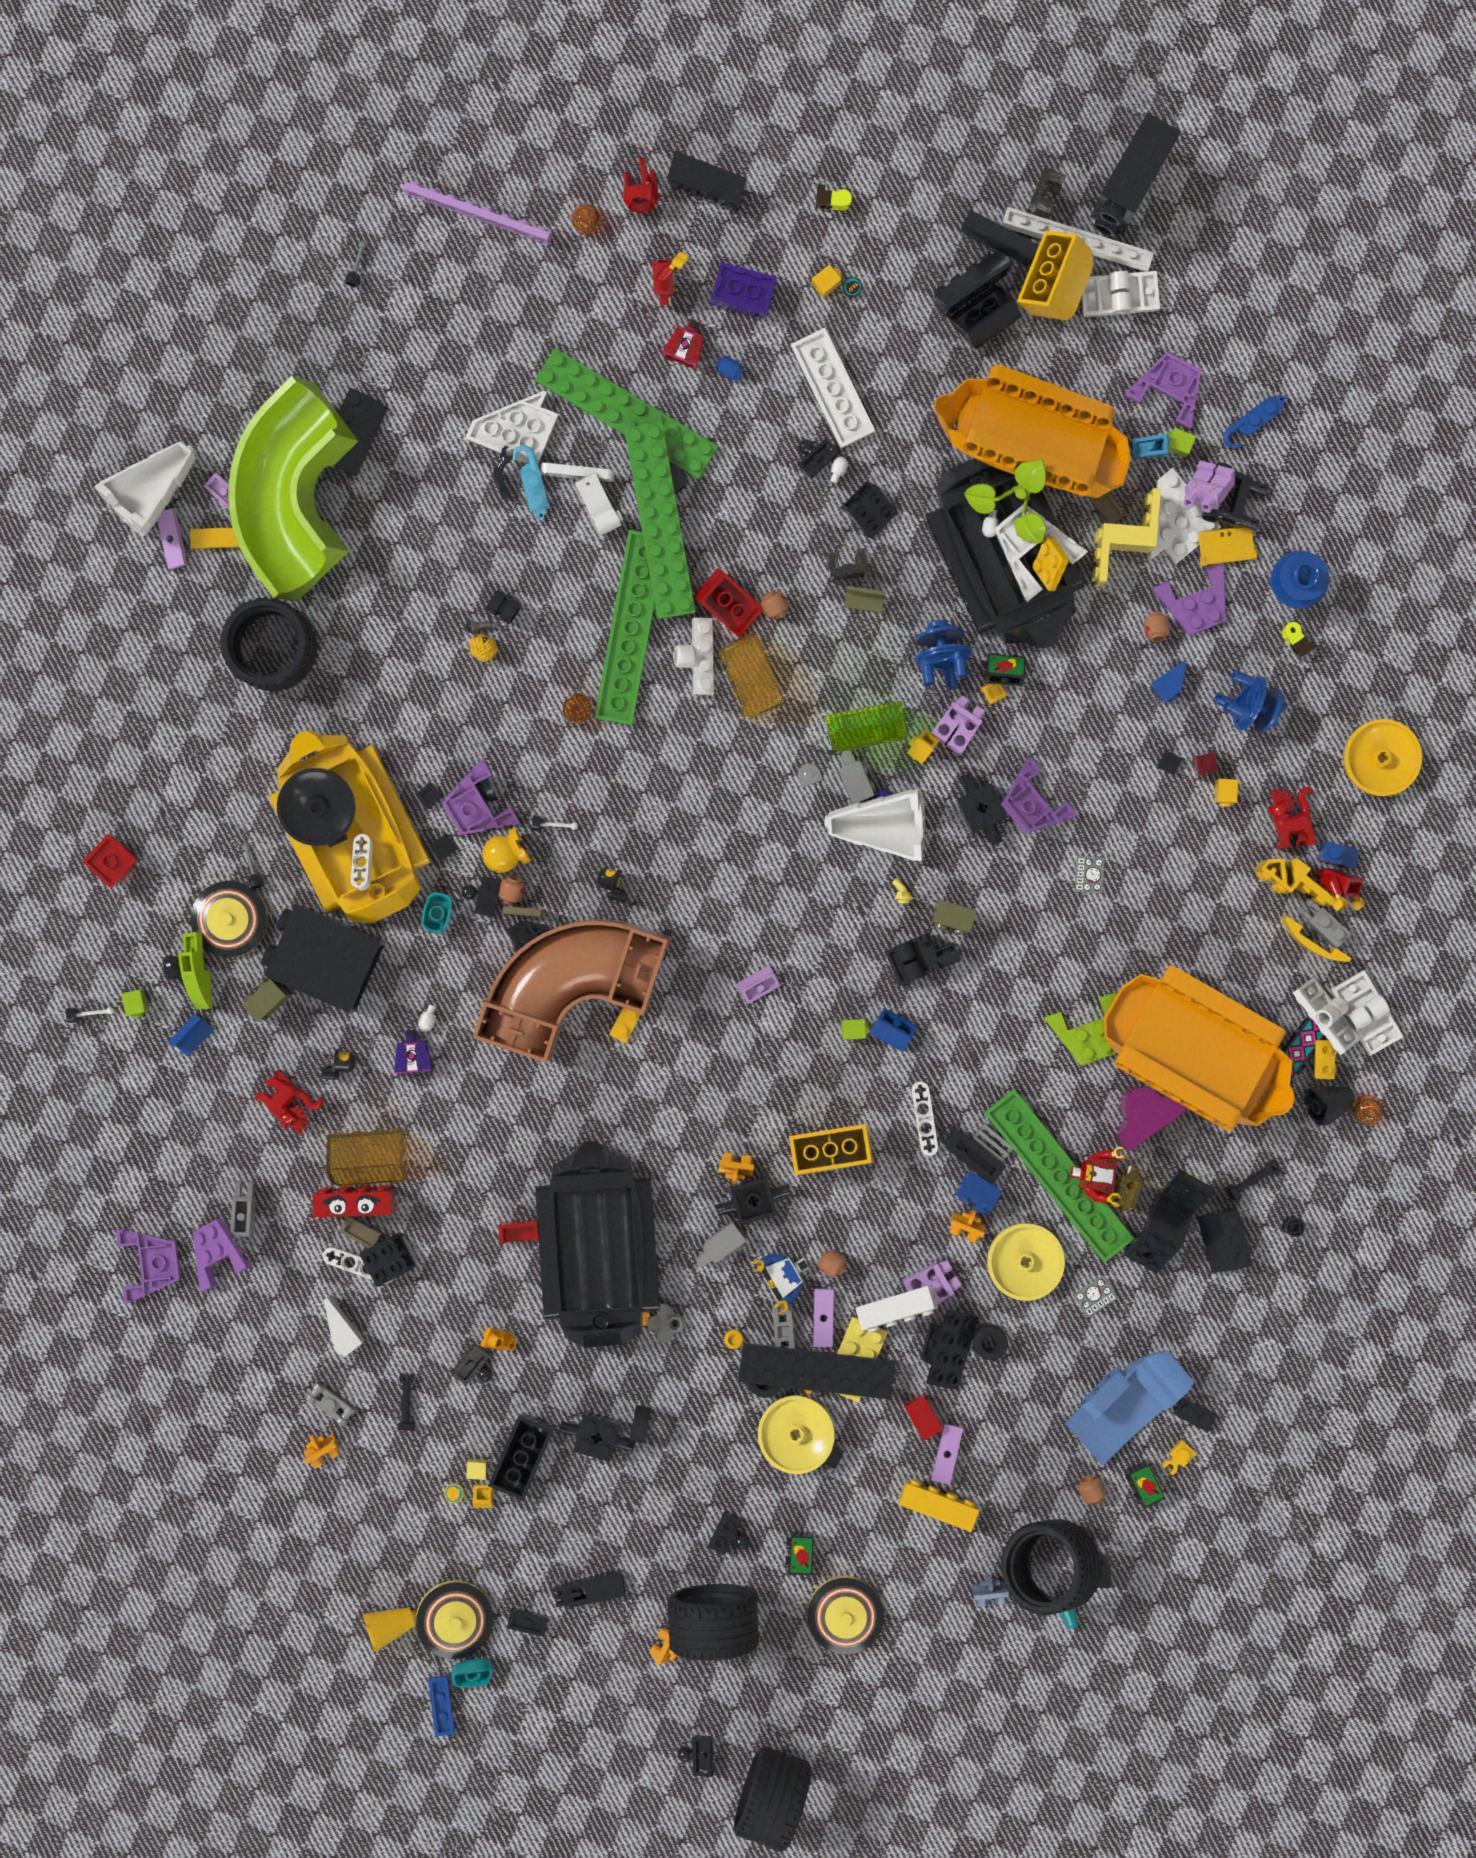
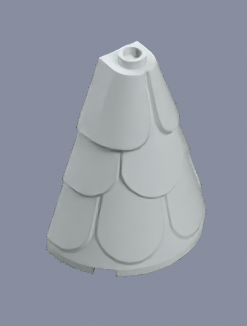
M182 442L175 443L150 455L149 458L100 481L94 487L108 505L110 504L115 513L139 535L146 536L166 505L171 501L177 488L181 487L196 460V452L190 445L185 446Z
M921 789L906 790L831 811L828 816H825V827H828L829 835L848 842L865 845L913 861H922L925 833L923 793Z

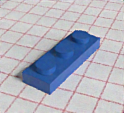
M448 1675L429 1677L428 1683L435 1737L455 1734Z

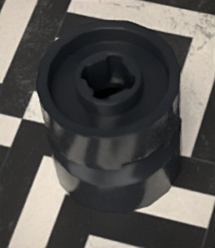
M498 589L490 599L486 610L495 616L499 614V618L509 625L517 616L522 604L514 598L508 599V594Z

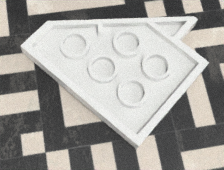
M542 391L473 420L466 435V440L500 454L502 448L507 445L509 446L506 451L508 456H511L515 448L520 445L530 446L535 452L539 465L559 415L542 408L547 395L546 391ZM520 451L517 454L516 460L528 464L527 453Z
M1173 468L1156 482V488L1161 489L1157 546L1150 552V559L1152 560L1165 550L1175 564H1177L1199 546L1198 532L1218 530L1222 526L1218 522L1203 520L1201 517L1203 512L1201 505L1195 504L1192 508L1184 506L1185 486L1187 484Z

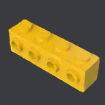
M911 1479V1481L905 1480L898 1499L900 1506L972 1532L979 1513V1508L974 1501L965 1499V1501L960 1500L957 1495L947 1492V1494L941 1493L939 1488L929 1485V1488L922 1485V1482L916 1479Z

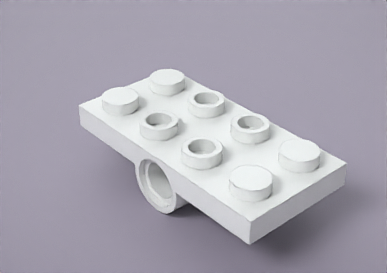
M1117 271L1109 275L1089 277L1081 298L1083 317L1159 311L1157 271L1137 273Z
M1365 970L1330 989L1334 998H1342L1347 1002L1348 1011L1345 1017L1362 1038L1360 1042L1368 1056L1375 1054L1403 1037L1389 1013L1388 1004L1378 994Z
M1315 977L1293 992L1297 1002L1305 1008L1308 1016L1315 1021L1321 1033L1328 1038L1332 1047L1340 1055L1362 1039L1344 1016L1348 1011L1347 1002L1342 998L1331 999Z

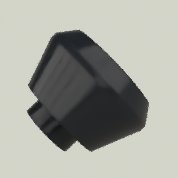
M165 956L162 960L164 971L169 980L175 981L181 976L179 957Z

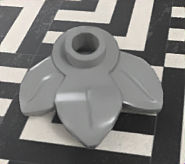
M660 1304V1311H656L657 1315L652 1316L648 1320L647 1326L651 1330L658 1332V1342L670 1341L675 1333L683 1330L685 1325L683 1317L675 1314L673 1308L667 1304ZM677 1320L679 1325L673 1326L671 1322Z

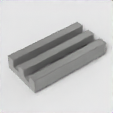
M983 1124L972 1137L1001 1163L1013 1150L1009 1143L986 1124ZM986 1129L1004 1144L1007 1150L1005 1151L982 1131ZM981 1135L996 1149L1003 1153L1002 1156L1000 1157L997 1153H995L991 1148H989L977 1137Z

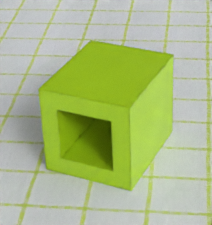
M1174 428L1172 432L1167 433L1169 434V451L1186 458L1191 451L1196 436Z
M145 989L121 993L126 1016L132 1015V1019L144 1017V1013L149 1012Z
M865 1019L841 1020L843 1040L866 1039V1034H869V1023H865Z

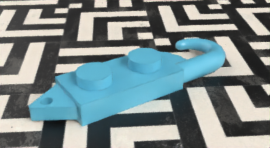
M520 445L513 451V460L517 459V454L520 451H525L528 455L529 463L521 468L520 476L529 511H532L543 521L546 508L549 505L536 455L530 446Z

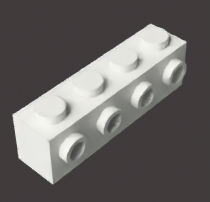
M925 1286L856 1307V1312L861 1330H868V1333L880 1330L879 1326L886 1324V1327L897 1325V1321L901 1319L907 1322L916 1319L915 1315L922 1314L923 1317L934 1314L933 1310L938 1309L932 1286Z

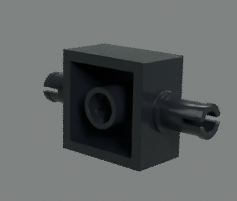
M971 771L966 775L960 776L967 792L966 795L955 801L971 835L981 830H986L992 846L1004 841L996 825H998V822L1008 818L1001 805L993 784L990 783L981 788L980 786L978 787ZM979 804H981V806L986 807V809L984 810L985 814H983L982 811H977V809L979 808Z
M767 1175L731 1185V1201L715 1204V1208L718 1210L717 1215L720 1216L735 1211L740 1225L777 1215V1210L774 1202H776V1199L792 1196L791 1190H789L790 1186L787 1184L772 1189L769 1186ZM751 1196L759 1198L755 1205L752 1202H748Z
M586 1410L584 1411L581 1424L576 1425L562 1420L559 1428V1433L575 1436L576 1443L573 1452L608 1462L611 1461L614 1449L620 1448L633 1452L636 1443L619 1436L618 1432L622 1420ZM596 1433H600L599 1439H595L594 1435Z

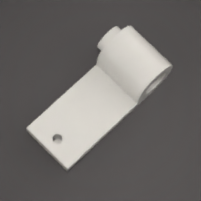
M596 473L575 482L601 536L621 526L620 522L623 521L619 510L614 511Z

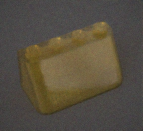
M756 632L720 649L721 653L718 655L721 663H726L728 671H725L728 681H733L735 688L732 689L736 700L740 699L742 706L739 708L743 718L747 717L749 721L784 707L782 695Z
M393 1128L384 1131L376 1129L370 1132L354 1131L352 1133L336 1132L328 1134L326 1170L331 1183L344 1186L406 1180L408 1178L404 1129Z

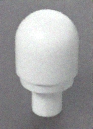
M844 457L834 459L830 471L833 473L830 482L837 484L839 477L845 475L848 461Z
M996 510L990 512L983 521L982 532L986 537L996 535L994 528L999 525L998 519H996Z
M429 1004L427 1011H423V1014H421L418 1026L422 1031H429L433 1028L436 1020L434 1015L435 1006Z

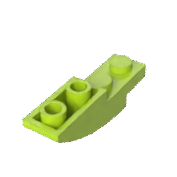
M202 932L183 933L184 952L178 953L187 994L196 1010L212 1009L210 970H204Z

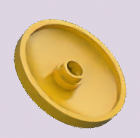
M1377 719L1361 725L1350 735L1343 752V764L1348 778L1358 789L1374 796H1390L1405 790L1415 781L1422 765V750L1417 737L1407 726L1390 719Z

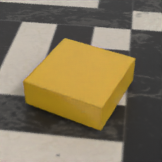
M987 684L981 688L989 705L1007 696L1003 686L999 684Z

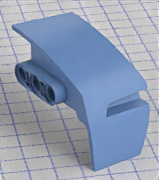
M1168 1351L1156 1352L1134 1360L1123 1370L1120 1367L1111 1370L1081 1401L1080 1405L1082 1407L1064 1424L1098 1462L1104 1465L1163 1410L1166 1411L1186 1395L1192 1388L1194 1381Z

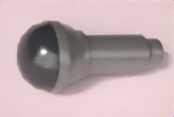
M470 620L466 624V630L472 634L479 630L496 627L495 621L476 622Z

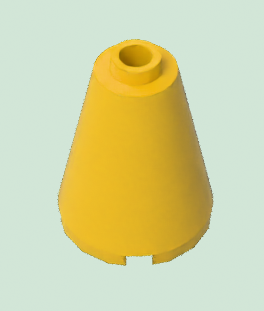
M410 1607L362 1614L374 1652L416 1626L415 1610L411 1611Z

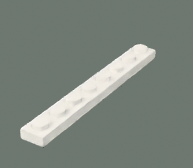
M1007 207L1002 226L1010 230L1042 239L1045 230L1077 234L1090 247L1094 256L1148 272L1154 252L1010 207Z

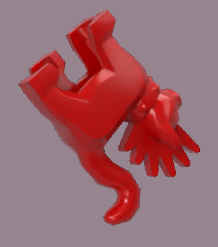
M1304 787L1298 792V802L1302 811L1294 816H1289L1290 814L1288 813L1296 808V806H1292L1295 800L1290 801L1293 793H1289L1287 796L1286 788L1282 793L1281 789L1277 788V794L1274 789L1271 790L1274 804L1268 807V813L1274 817V827L1279 837L1276 849L1289 848L1290 834H1296L1295 847L1303 846L1304 842L1306 846L1316 845L1315 832L1310 818V805L1305 798L1306 794L1314 793L1313 789Z
M277 1070L275 1075L269 1077L265 1082L268 1087H275L276 1092L273 1096L258 1091L253 1099L258 1102L263 1101L270 1112L276 1116L275 1118L280 1120L282 1128L286 1129L291 1126L299 1135H302L303 1133L300 1128L307 1131L303 1124H310V1122L303 1118H308L309 1115L301 1114L305 1109L299 1110L300 1105L290 1109L289 1105L296 1098H300L307 1108L312 1111L319 1110L323 1106V1098L319 1097L315 1103L312 1102L309 1094L299 1089L292 1083L289 1077L280 1070Z

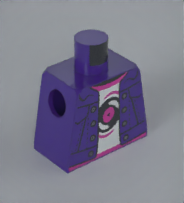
M417 1029L405 1030L406 1042L397 1043L394 1074L432 1071L433 1065L427 1041H417Z

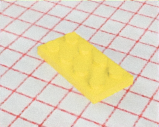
M852 1316L837 1353L877 1358L888 1330L879 1327L880 1330L868 1333V1330H861L859 1319ZM839 1394L858 1403L861 1396Z

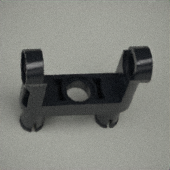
M1216 463V468L1220 465L1232 469V466L1227 463ZM1235 471L1236 487L1229 512L1220 508L1218 510L1212 509L1210 513L1203 511L1201 517L1208 522L1219 521L1233 527L1241 526L1256 531L1258 527L1256 523H1259V520L1244 515L1245 503L1249 491L1264 497L1268 491V485L1254 481L1251 476Z

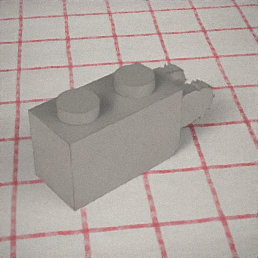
M844 750L841 753L844 767L841 768L839 775L851 803L855 804L874 797L873 792L876 789L872 780L868 781L866 774L869 772L865 763L861 764L860 760L856 761L850 750Z
M1308 898L1305 902L1315 912L1310 915L1301 907L1298 909V912L1307 920V925L1332 948H1338L1351 933L1323 907L1320 908Z
M237 1180L235 1196L232 1199L230 1232L233 1236L250 1237L254 1234L256 1196H254V1181H249L247 1186L248 1193L247 1195H242L243 1184L242 1181Z
M731 1221L705 1240V1251L697 1256V1265L703 1267L712 1261L715 1264L718 1261L723 1263L730 1257L729 1253L734 1250L738 1252L745 1247L746 1238L734 1221Z

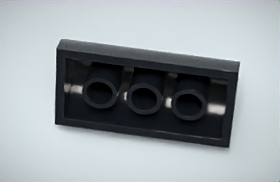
M972 210L969 211L960 230L961 233L1027 267H1029L1039 247V244Z
M520 1413L488 1486L524 1501L554 1428L539 1418Z

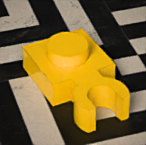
M1181 1439L1169 1452L1172 1458L1165 1460L1162 1466L1166 1468L1167 1465L1171 1464L1173 1467L1169 1473L1174 1475L1179 1464L1184 1468L1197 1453Z

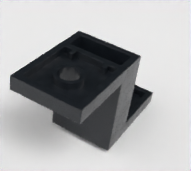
M1179 1169L1154 1197L1142 1232L1125 1249L1123 1255L1157 1274L1182 1248L1194 1212L1212 1194L1214 1188Z

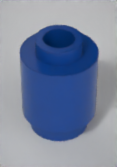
M726 355L723 358L719 357L715 368L718 369L717 373L737 381L745 368L740 362Z

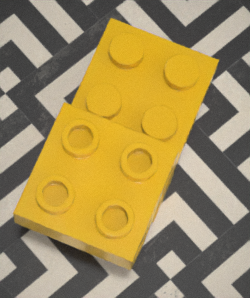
M1285 858L1263 860L1254 868V871L1257 872L1256 876L1263 882L1268 881L1272 884L1271 888L1278 894L1292 893L1296 888L1302 894L1307 893L1311 896V900L1319 907L1320 905L1332 906L1336 901L1333 896L1307 876L1311 868L1298 858L1289 859L1286 862Z

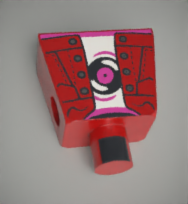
M690 320L687 328L678 326L662 351L663 357L697 370L703 344V336L697 333L700 323Z

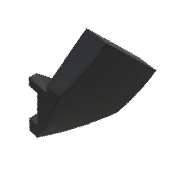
M521 920L505 930V933L518 951L531 940L547 932L549 925Z

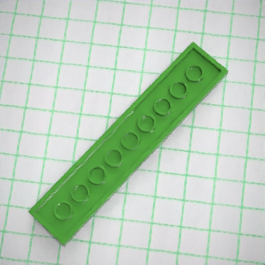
M556 348L553 349L535 379L536 383L624 436V428L662 422L669 463L672 465L675 463L679 469L697 480L700 479L718 449V446Z
M662 422L624 428L657 619L695 613L663 424Z
M629 530L595 712V719L633 726L655 606L643 533L639 531Z
M1014 1088L984 1111V1114L1104 1263L1134 1240L1133 1236L1107 1204L1092 1201L1084 1194V1190L1079 1188L1080 1179L1070 1177L1071 1167H1076V1165Z

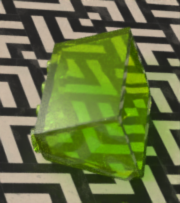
M902 700L825 715L824 718L831 747L836 752H846L903 740L907 735Z

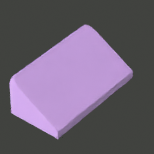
M767 966L737 983V986L747 1004L778 988L781 984L771 967Z

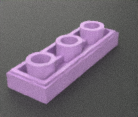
M173 508L164 510L157 522L168 569L173 570L188 565L176 510Z
M814 1288L813 1347H833L834 1289ZM824 1314L827 1316V1319L821 1320L820 1316Z
M944 1423L932 1473V1481L951 1484L963 1427ZM950 1451V1455L945 1456L944 1452Z

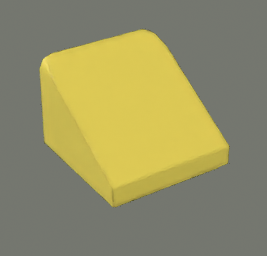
M468 1459L467 1479L486 1480L487 1460Z

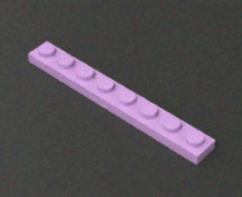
M405 181L403 190L406 195L547 245L550 244L551 234L544 227L538 226L535 228L530 226V223L527 221H516L510 215L504 213L501 215L496 214L494 210L488 207L482 209L476 207V204L466 200L462 202L454 195L448 194L445 196L440 194V191L437 189L429 188L428 190L417 182L412 181L409 183Z

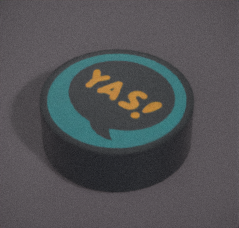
M855 277L846 279L843 283V293L849 298H855L860 295L862 290L860 280Z

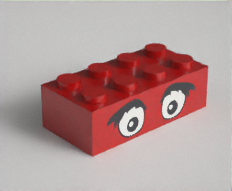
M370 1185L359 1186L356 1189H352V1186H342L337 1190H333V1187H321L316 1193L312 1194L313 1218L391 1215L396 1211L395 1188H390V1185H379L376 1189H371Z

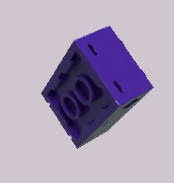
M721 262L717 277L712 284L711 305L766 320L777 277Z

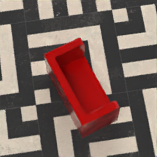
M537 1220L501 1222L499 1224L500 1244L514 1241H539Z
M923 1393L903 1404L923 1441L943 1431L942 1425Z

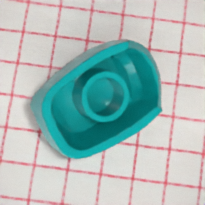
M433 892L428 896L421 921L423 927L428 932L437 934L446 929L452 907V899L449 895Z
M486 1657L459 1662L452 1666V1683L454 1686L461 1688L488 1685L493 1675V1664Z

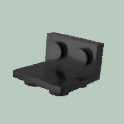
M866 481L840 507L844 513L851 516L869 538H873L898 513L877 485Z
M399 1232L359 1254L376 1287L416 1267Z

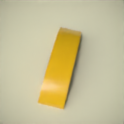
M1288 916L1281 918L1290 936L1307 951L1332 961L1350 962L1352 959L1337 948H1330L1329 952H1327L1299 933L1303 928L1302 925Z

